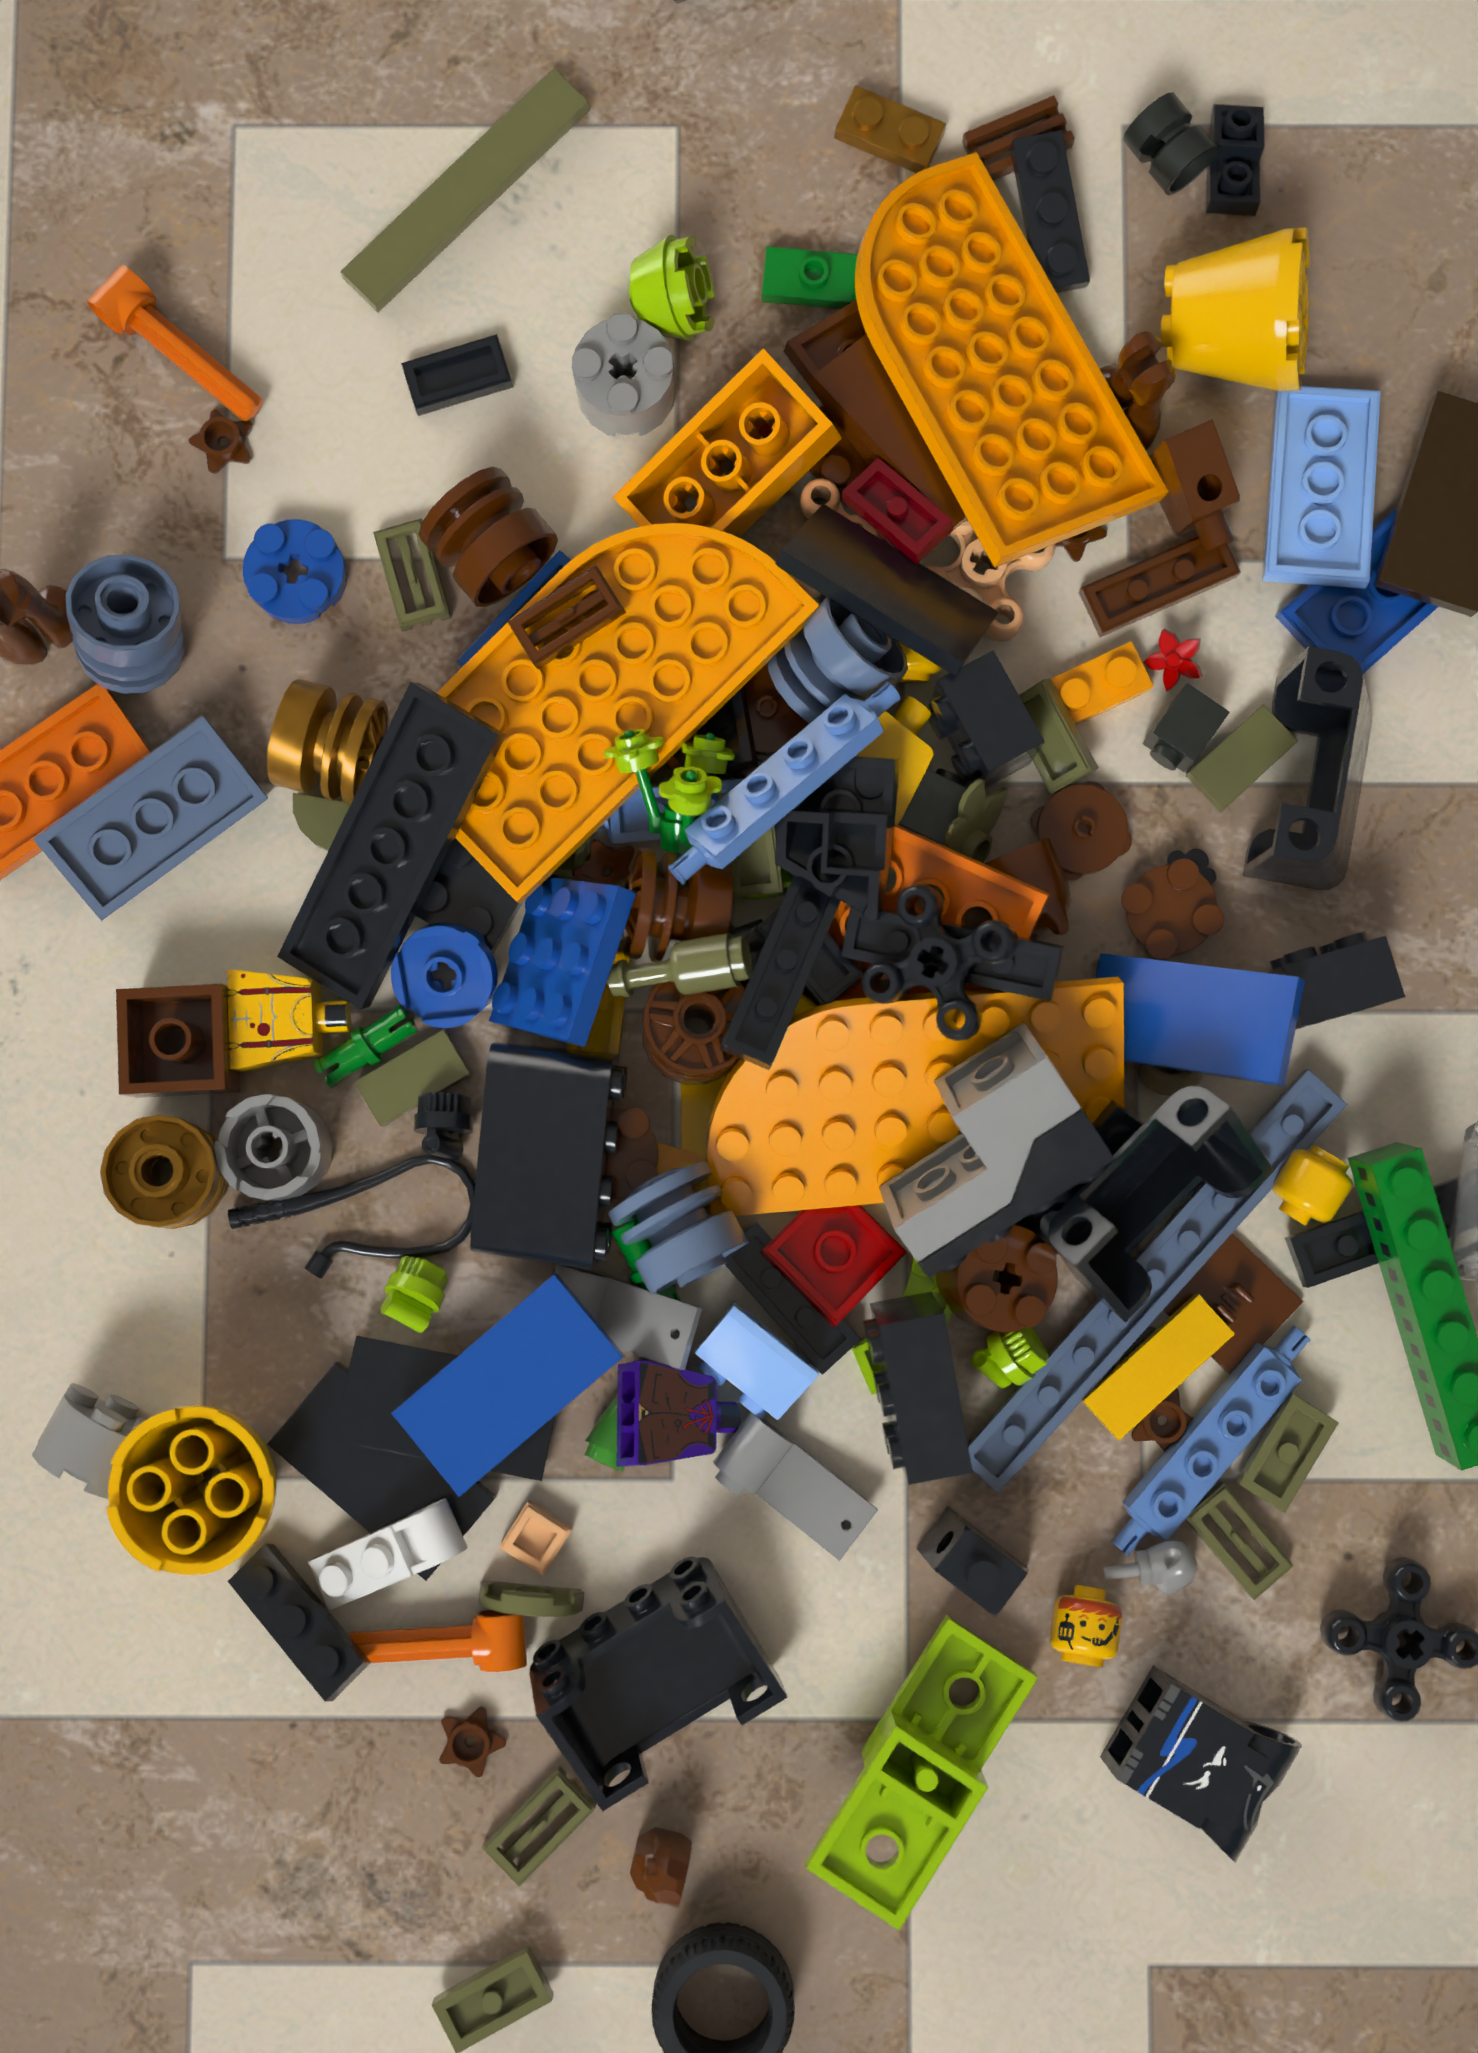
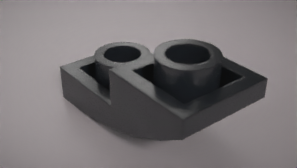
M1214 104L1211 112L1209 137L1219 150L1207 167L1206 213L1256 216L1260 205V159L1264 150V107Z

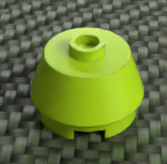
M669 235L634 258L630 266V284L628 288L632 309L639 320H643L659 330L662 336L689 341L693 340L696 334L711 331L715 324L712 316L706 317V302L708 299L715 298L713 278L706 255L696 257L692 249L696 247V238L694 236L678 239L674 235Z

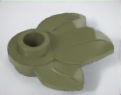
M978 778L962 794L958 806V817L948 826L944 846L984 863L992 846V837L988 834L996 825L1008 789L1001 787L986 797L984 789L985 780Z

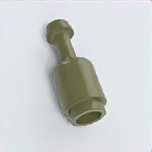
M731 933L676 942L671 948L668 960L631 967L625 959L613 964L608 977L609 987L613 996L623 995L624 997L632 996L635 987L664 982H674L678 991L685 995L738 987L741 980L752 978L753 968L750 948L744 936L733 938Z

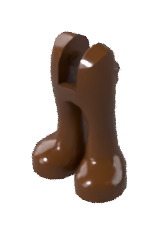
M1148 331L1134 335L1125 343L1118 357V365L1113 364L1100 368L1121 408L1128 407L1124 410V413L1146 451L1151 447L1160 428L1161 412L1159 406L1161 400L1176 378V371L1171 360L1160 363L1157 361L1155 356L1162 346V342L1155 334Z
M0 569V656L4 660L16 664L34 665L43 662L46 658L47 649L36 628L25 618L34 623L44 637L57 648H66L73 641L66 609L67 590L62 587L48 585L37 591L28 580L16 572Z

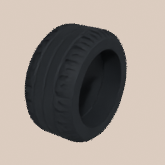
M710 1923L705 1927L700 1926L691 1930L690 1933H686L667 1951L656 1973L651 2007L652 2024L656 2039L664 2053H782L792 2033L795 2007L791 1974L779 1950L761 1933L758 1934L754 1929L744 1925L743 1927L739 1926L737 1923ZM720 1964L737 1966L750 1972L762 1983L769 1995V2009L764 2019L753 2031L743 2037L723 2041L707 2038L697 2033L687 2024L678 2009V1992L687 1979L703 1968Z

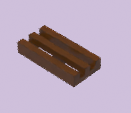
M1054 95L965 132L962 144L968 155L975 152L978 153L994 181L1014 172L1012 157L1010 155L987 166L984 160L1010 151V145L1014 139L1062 130L1065 148L1068 150L1073 147L1075 138L1071 130L1067 131L1065 127L1067 121L1063 113L1059 114L1057 110L1058 102Z
M594 565L509 620L508 624L534 666L540 669L624 615L626 611L597 565ZM592 585H597L598 591L561 613L530 635L527 634L526 628ZM607 601L609 605L537 650L536 646Z

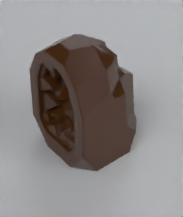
M654 1827L637 1838L630 1875L636 1888L644 1893L646 1899L657 1904L679 1907L692 1847V1841L682 1833Z

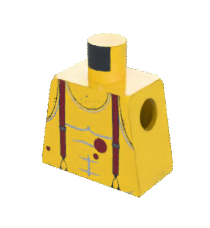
M227 970L229 1060L231 1070L252 1072L323 1055L324 1051L323 1033L349 1032L351 1030V1008L349 1002H322L321 984L312 979L242 970Z

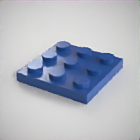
M548 877L525 900L526 912L519 933L510 944L508 952L509 962L502 983L499 984L493 994V1010L489 1021L506 1028L585 1047L636 893L615 885Z

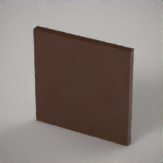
M1232 1233L1163 1311L1170 1317L1194 1294H1199L1235 1333L1211 1356L1230 1375L1256 1343L1264 1344L1304 1301Z

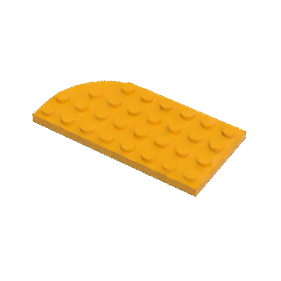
M975 152L919 171L893 189L873 215L859 247L855 269V293L859 314L865 332L994 568L1160 502L1169 492L978 153Z
M651 524L611 535L593 544L573 558L512 618L594 565H597L626 611L624 615L540 669L534 666L507 622L437 692V694L506 734L455 838L516 902L522 904L640 788L635 772L620 773L614 757L604 758L603 751L609 747L616 746L615 737L625 733L627 730L644 729L646 734H649V737H663L664 744L656 748L659 761L646 768L650 778L681 748L683 743H686L803 628L806 620L820 606L786 571L779 568L775 564L776 562L766 553L732 534L695 524ZM596 584L592 585L526 628L525 631L530 635L561 613L598 591L599 588ZM607 601L536 646L537 650L609 605Z
M1119 977L1056 982L1051 1001L991 988L965 989L969 999L980 1008L983 1021L980 1030L975 1036L961 1041L947 1039L937 1028L936 1014L938 1003L933 992L904 994L900 1000L890 1004L876 1003L869 998L835 1001L813 1007L792 1016L770 1070L740 1058L721 1086L708 1123L706 1138V1163L712 1172V1175L707 1178L708 1187L718 1184L723 1193L709 1205L710 1216L731 1210L735 1216L884 1203L879 1190L880 1186L962 1134L952 1119L934 1080L1023 1022L1091 1123L1097 1119L1112 1099L1124 1108L1123 981ZM957 1010L953 1017L954 1024L959 1029L965 1023V1015L961 1010Z

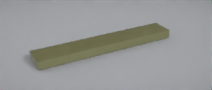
M553 68L340 271L343 279L372 308L380 312L590 111L589 101Z

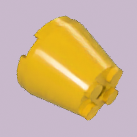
M1308 228L1282 229L1179 262L1177 265L1166 266L1165 296L1166 298L1171 297V315L1162 316L1161 342L1162 347H1167V360H1171L1177 370L1278 392L1302 390V380H1300L1299 374H1305L1310 305V301H1308V274H1306V268L1310 266Z
M202 1405L182 1406L150 1417L126 1436L110 1463L112 1464L108 1483L109 1506L106 1507L111 1528L121 1545L132 1557L157 1572L163 1570L181 1575H205L223 1569L239 1559L255 1545L265 1531L273 1513L276 1499V1473L266 1445L258 1434L243 1420L218 1408ZM210 1468H219L222 1473L213 1477L208 1483L207 1480L212 1475Z

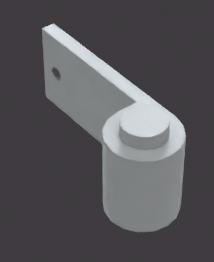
M555 1264L552 1275L557 1273L619 1349L679 1370H685L703 1308L658 1293L651 1295L649 1290L584 1269Z
M752 1412L746 1417L713 1461L720 1470L715 1478L729 1491L739 1497L744 1490L754 1495L757 1494L839 1561L878 1511L877 1507L764 1418L760 1419Z

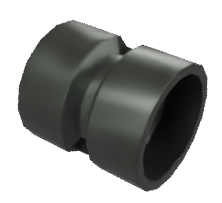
M1174 92L1159 97L1145 108L1130 124L1123 137V141L1141 163H1152L1149 173L1168 196L1177 193L1195 180L1209 166L1219 150L1201 125L1190 126L1192 114Z

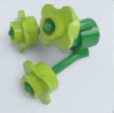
M644 729L627 730L625 733L615 737L616 746L609 747L603 751L604 758L614 757L620 773L635 772L648 812L649 833L660 834L661 848L668 852L686 853L692 846L685 829L709 810L712 794L722 790V781L718 777L710 776V773H726L728 760H734L735 754H733L732 749L725 747L724 739L715 737L713 733L694 735L693 742L683 743L681 746L683 748L682 752L686 754L684 767L674 769L673 777L668 782H662L659 785V794L663 798L668 799V803L664 806V812L661 813L646 768L659 761L656 748L664 744V739L661 736L649 737V734H646Z

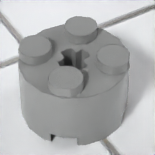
M623 313L612 315L608 320L600 322L584 334L572 356V371L580 409L590 424L609 436H615V433L629 435L638 432L639 436H642L660 426L673 408L676 381L671 349L659 330L643 320L635 319L632 315Z
M263 1094L246 1098L226 1114L225 1117L227 1119L220 1128L218 1141H215L214 1152L218 1169L232 1188L240 1190L253 1198L284 1200L305 1194L318 1185L322 1177L328 1173L332 1163L331 1154L333 1149L329 1127L318 1111L308 1104L297 1099ZM272 1136L274 1139L282 1140L283 1148L279 1150V1158L267 1156L266 1150L273 1146Z
M72 1383L66 1393H64L40 1436L32 1456L40 1466L60 1479L63 1471H65L74 1478L87 1483L83 1491L108 1499V1483L112 1469L111 1460L126 1436L147 1419L135 1417L139 1408L120 1396L110 1395L107 1402L98 1399V1395L93 1391Z

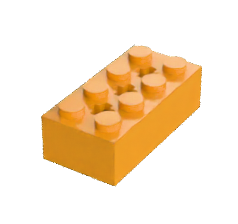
M763 348L613 498L639 527L663 523L695 524L711 527L740 538L829 452L842 437L833 423ZM767 423L773 429V432L768 437L763 438L758 430ZM730 460L735 468L730 474L725 475L721 466ZM693 496L696 499L697 506L688 512V508L684 503L689 497Z

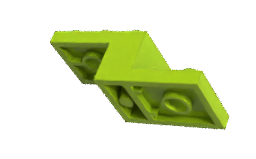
M946 1614L861 1749L864 1769L805 1861L806 1869L900 1931L989 1788L981 1769L1038 1679L1036 1673ZM960 1678H970L978 1684L977 1697L967 1705H958L949 1698L951 1685ZM878 1835L890 1836L897 1843L895 1855L885 1862L874 1861L866 1853L868 1842Z

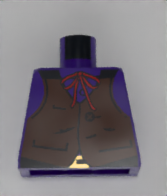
M650 1361L618 1364L616 1467L650 1465L713 1454L717 1448V1433H735L738 1430L740 1424L739 1406L736 1402L717 1401V1382L714 1377L688 1370H679Z

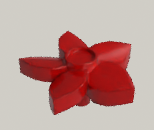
M1166 629L1161 631L1158 641L1160 651L1150 655L1143 663L1153 670L1165 668L1163 684L1166 692L1178 684L1181 674L1190 679L1203 677L1199 665L1192 659H1189L1199 651L1201 638L1188 639L1180 643L1176 634Z

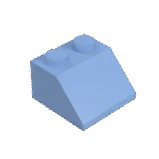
M736 1301L731 1304L695 1350V1354L702 1359L697 1365L698 1369L705 1375L714 1377L720 1386L728 1380L743 1393L738 1398V1401L760 1419H763L769 1413L778 1420L819 1375L817 1368L807 1358Z

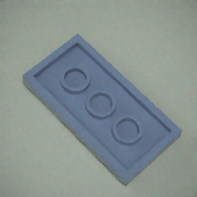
M201 714L34 836L33 840L102 921L265 802L268 796L204 714Z

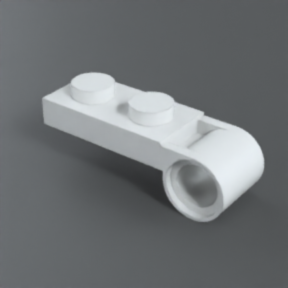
M445 1498L397 1522L325 1552L308 1561V1564L330 1611L436 1566L465 1551L468 1546Z

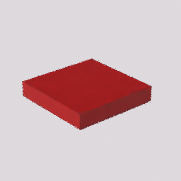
M861 1205L801 1210L759 1253L774 1268L780 1271L781 1275L832 1327H835L903 1258L907 1251ZM779 1248L787 1255V1257L795 1264V1266L803 1273V1275L778 1251Z

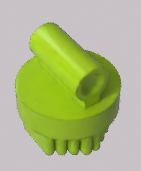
M409 1256L402 1257L396 1272L390 1274L384 1288L388 1296L381 1306V1313L419 1333L424 1332L431 1320V1313L439 1312L445 1298L443 1291L448 1282L446 1271L426 1259Z
M1031 1327L1015 1332L994 1331L987 1336L988 1348L986 1350L979 1349L972 1355L971 1365L1000 1388H1007L1012 1382L1022 1386L1035 1377L1034 1373L1047 1364L1049 1354L1043 1343L1039 1340V1336L1036 1335V1331Z

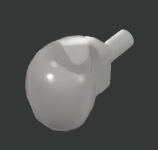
M1165 1541L1146 1550L1135 1551V1563L1103 1567V1575L1105 1581L1137 1576L1140 1586L1155 1584L1164 1593L1175 1594L1192 1583L1198 1566L1193 1551L1182 1541Z

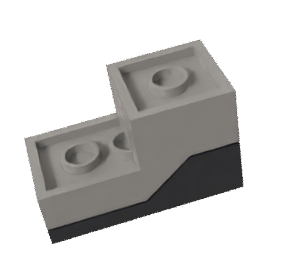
M1023 1022L934 1080L952 1119L962 1134L881 1185L879 1190L894 1230L928 1278H931L940 1271L946 1272L956 1268L965 1260L968 1253L982 1244L995 1242L1003 1238L1010 1232L1015 1223L1032 1212L1039 1213L1047 1210L1058 1200L1059 1195L1076 1184L1087 1183L1097 1178L1104 1171L1105 1166L1114 1161L1115 1158Z

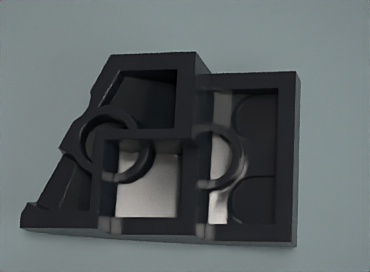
M855 756L777 822L775 864L796 877L801 876L808 880L816 889L826 895L836 897L861 912L864 918L878 921L881 918L891 858L900 759Z

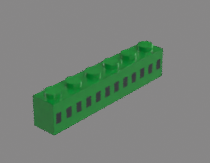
M1395 1142L1349 1157L1348 1161L1435 1454L1461 1471L1478 1466V1337L1422 1148Z

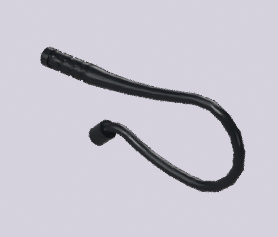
M424 1154L411 1157L371 1176L342 1186L303 1194L289 1199L266 1201V1203L260 1202L250 1206L228 1209V1219L230 1227L237 1229L243 1226H250V1224L256 1225L266 1223L265 1221L271 1222L284 1217L290 1218L291 1216L301 1215L354 1196L414 1167L427 1164L446 1167L460 1177L467 1188L470 1207L466 1221L455 1235L442 1243L409 1248L379 1247L350 1241H336L327 1245L321 1252L316 1250L304 1267L307 1271L322 1279L333 1263L332 1255L337 1252L401 1259L405 1256L414 1258L428 1257L449 1252L465 1241L471 1232L475 1181L467 1168L455 1160Z

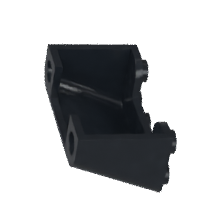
M1308 646L1276 678L1272 700L1273 715L1289 731L1318 737L1306 807L1287 803L1279 805L1276 829L1263 831L1250 842L1246 852L1242 876L1315 890H1329L1338 886L1344 880L1348 870L1372 726V710L1359 663L1348 654ZM1304 820L1302 833L1289 831L1293 822Z
M501 1042L491 1044L487 1059L471 1223V1251L594 1270L599 1260L605 1261L606 1254L610 1253L613 1224L612 1222H603L601 1207H611L614 1183L613 1175H604L606 1154H616L619 1122L610 1121V1112L614 1101H621V1098L625 1097L628 1072L627 1066H619L620 1054Z
M1188 1086L1171 1095L1113 1155L1115 1160L1107 1164L1104 1171L1097 1178L1087 1182L1056 1213L1050 1222L1048 1230L1049 1241L1073 1276L1125 1323L1146 1302L1152 1288L1150 1275L1129 1254L1201 1180L1222 1196L1240 1198L1255 1190L1274 1171L1231 1106L1201 1086Z
M691 1556L680 1560L668 1574L650 1585L643 1584L636 1587L626 1596L624 1601L606 1612L592 1614L582 1622L578 1629L560 1640L546 1642L535 1652L529 1671L536 1717L602 1812L649 1783L642 1756L644 1751L725 1701L731 1700L736 1718L742 1726L788 1698L783 1683L714 1565L705 1557L696 1558ZM762 1686H768L761 1696L752 1701H747V1698L753 1691ZM630 1770L623 1781L609 1787L611 1781L618 1774Z

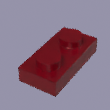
M879 457L842 491L843 502L916 565L953 531V519Z

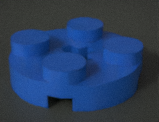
M291 519L259 527L255 532L254 540L249 545L244 556L243 579L250 597L268 615L284 623L303 624L320 618V613L326 611L331 604L334 607L342 598L347 584L348 571L346 560L334 538L328 531L309 521ZM300 560V564L308 568L307 575H299L296 583H289V578L283 573V570L292 561Z
M439 922L420 928L406 939L392 962L391 981L398 1001L406 1010L410 1008L415 1015L423 1018L420 1020L421 1022L432 1027L452 1028L468 1023L491 1003L497 986L498 973L496 961L490 948L486 945L484 936L473 928H465L455 923ZM440 962L447 963L449 968L454 969L457 978L452 980L451 988H444L442 980H434L432 971L440 968Z

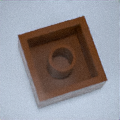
M203 984L116 989L119 1095L145 1098L240 1092V1072L230 1069L228 992L226 985Z

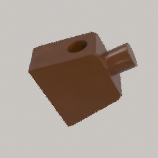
M1212 419L1165 439L1149 456L1169 491L1159 503L1173 531L1178 535L1195 528L1205 553L1214 551L1234 541L1224 514L1240 501L1236 483Z

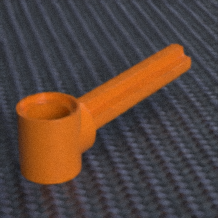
M121 264L86 301L90 309L110 329L121 336L124 333L127 335L136 333L141 335L242 421H248L259 413V409L263 404L261 397L156 310V297L152 290L128 267Z
M489 1609L477 1613L473 1618L472 1625L347 1632L371 1663L473 1657L475 1666H479L481 1671L486 1672L511 1671L527 1666L525 1616L507 1614Z

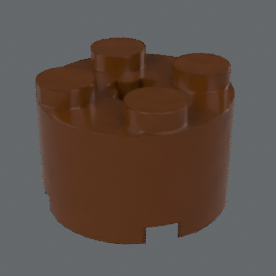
M1013 1225L1010 1232L1003 1238L995 1242H986L968 1253L965 1260L956 1268L937 1273L936 1283L940 1294H943L946 1303L950 1307L949 1309L961 1320L998 1332H1015L1027 1327L1037 1326L1044 1319L1045 1313L1052 1304L1057 1290V1256L1054 1249L1046 1244L1037 1234L1024 1227ZM995 1270L999 1271L998 1281H993Z

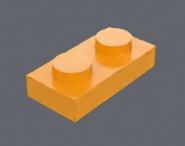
M1132 641L1051 678L1076 725L1151 691L1154 687Z

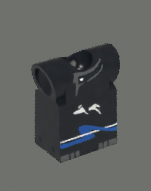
M1153 1665L1100 1758L1118 1781L1198 1829H1202L1236 1863L1258 1824L1263 1802L1281 1784L1302 1744L1275 1729L1239 1719L1234 1714Z

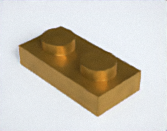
M855 85L836 125L834 139L918 173L929 168L945 133L946 123Z

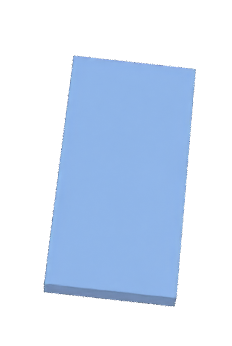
M1302 386L1301 391L1275 392L1262 581L1352 588L1367 587L1370 580L1381 390Z

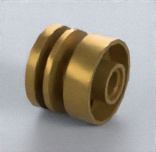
M302 679L292 681L278 706L271 729L267 755L269 781L276 786L308 793L313 790L320 779L321 792L326 799L334 801L341 795L342 800L346 804L351 805L388 729L389 717L386 703L382 700L370 698L363 704V699L360 695L351 692L344 696L337 707L336 693L332 687Z
M157 1114L135 1119L120 1129L104 1150L100 1175L105 1196L116 1212L135 1224L168 1229H177L197 1224L214 1212L226 1192L227 1181L218 1169L214 1152L216 1139L199 1126L181 1118ZM171 1161L174 1169L173 1176L168 1183L162 1185L159 1179L160 1169L163 1164Z

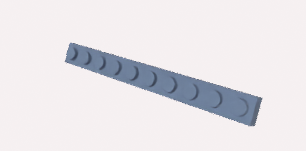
M1309 1069L1303 1070L1248 1131L1274 1171L1255 1190L1240 1198L1222 1196L1205 1182H1202L1134 1257L1151 1277L1152 1288L1146 1302L1125 1323L1097 1298L1048 1353L1047 1364L1034 1373V1378L1022 1386H1018L969 1440L968 1448L972 1470L999 1493L1270 1192L1276 1177L1291 1152L1295 1149L1307 1150L1348 1104Z

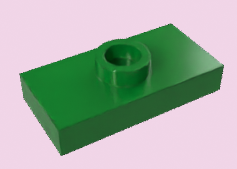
M766 246L761 302L842 309L857 300L855 293V269L858 254Z

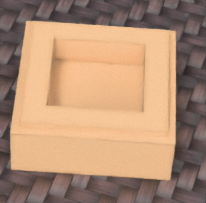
M528 1500L499 1548L543 1576L573 1527L531 1500Z

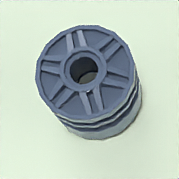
M131 554L107 555L87 563L72 578L66 593L67 617L71 633L73 634L75 653L85 674L102 688L122 694L145 693L164 685L179 671L185 655L179 594L171 577L151 560Z
M828 597L819 604L820 606L803 624L804 629H801L768 661V672L776 689L787 704L808 723L814 721L844 694L852 699L865 701L883 683L888 682L889 685L894 686L904 677L908 670L906 655L899 641Z
M706 1161L688 1167L674 1168L650 1179L630 1192L631 1194L622 1203L608 1213L615 1226L638 1218L640 1223L621 1236L625 1245L634 1244L649 1239L653 1247L634 1263L651 1295L676 1283L682 1288L725 1265L727 1263L726 1256L749 1243L732 1210L710 1217L706 1213L704 1208L723 1193L718 1184L697 1193L695 1192L694 1187L712 1175Z

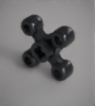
M922 884L911 885L900 894L897 910L902 921L908 924L915 934V947L912 949L910 957L902 962L881 961L869 966L862 978L863 991L873 1002L890 1004L900 1000L907 990L914 986L927 987L934 993L937 999L936 1024L940 1033L947 1039L955 1041L968 1040L980 1030L983 1019L980 1008L969 999L965 992V976L968 974V970L977 963L988 962L998 964L1011 959L1017 952L1019 944L1018 934L1007 922L990 920L980 924L974 933L967 938H953L946 933L942 926L941 916L944 906L939 892L930 886ZM923 897L926 908L921 915H918L915 911V903L919 898ZM997 932L1001 936L1002 943L1000 948L994 952L989 946V939L992 934ZM934 953L942 954V959L949 963L946 972L937 971L938 966L931 962ZM884 974H887L890 978V987L887 991H883L880 986V980ZM957 1010H961L965 1015V1023L960 1029L956 1027L953 1021Z
M1400 1557L1390 1561L1384 1568L1383 1583L1389 1593L1390 1600L1388 1609L1385 1612L1379 1614L1375 1620L1365 1621L1358 1618L1352 1612L1343 1609L1333 1610L1322 1619L1320 1634L1326 1646L1343 1656L1355 1655L1361 1650L1377 1652L1383 1661L1384 1672L1373 1690L1374 1703L1377 1709L1388 1719L1395 1722H1408L1416 1717L1421 1708V1696L1415 1687L1414 1680L1416 1669L1425 1665L1430 1658L1436 1657L1444 1659L1450 1665L1460 1669H1471L1477 1666L1478 1633L1470 1626L1461 1623H1449L1442 1628L1435 1629L1428 1627L1421 1618L1420 1605L1422 1599L1429 1593L1431 1587L1430 1575L1427 1569L1416 1560ZM1411 1573L1410 1583L1403 1587V1577ZM1348 1626V1634L1344 1638L1339 1639L1338 1634L1341 1628ZM1404 1630L1403 1636L1407 1643L1399 1648L1401 1643L1397 1635L1400 1631ZM1464 1639L1463 1648L1456 1652L1457 1644ZM1401 1692V1700L1392 1705L1393 1697Z

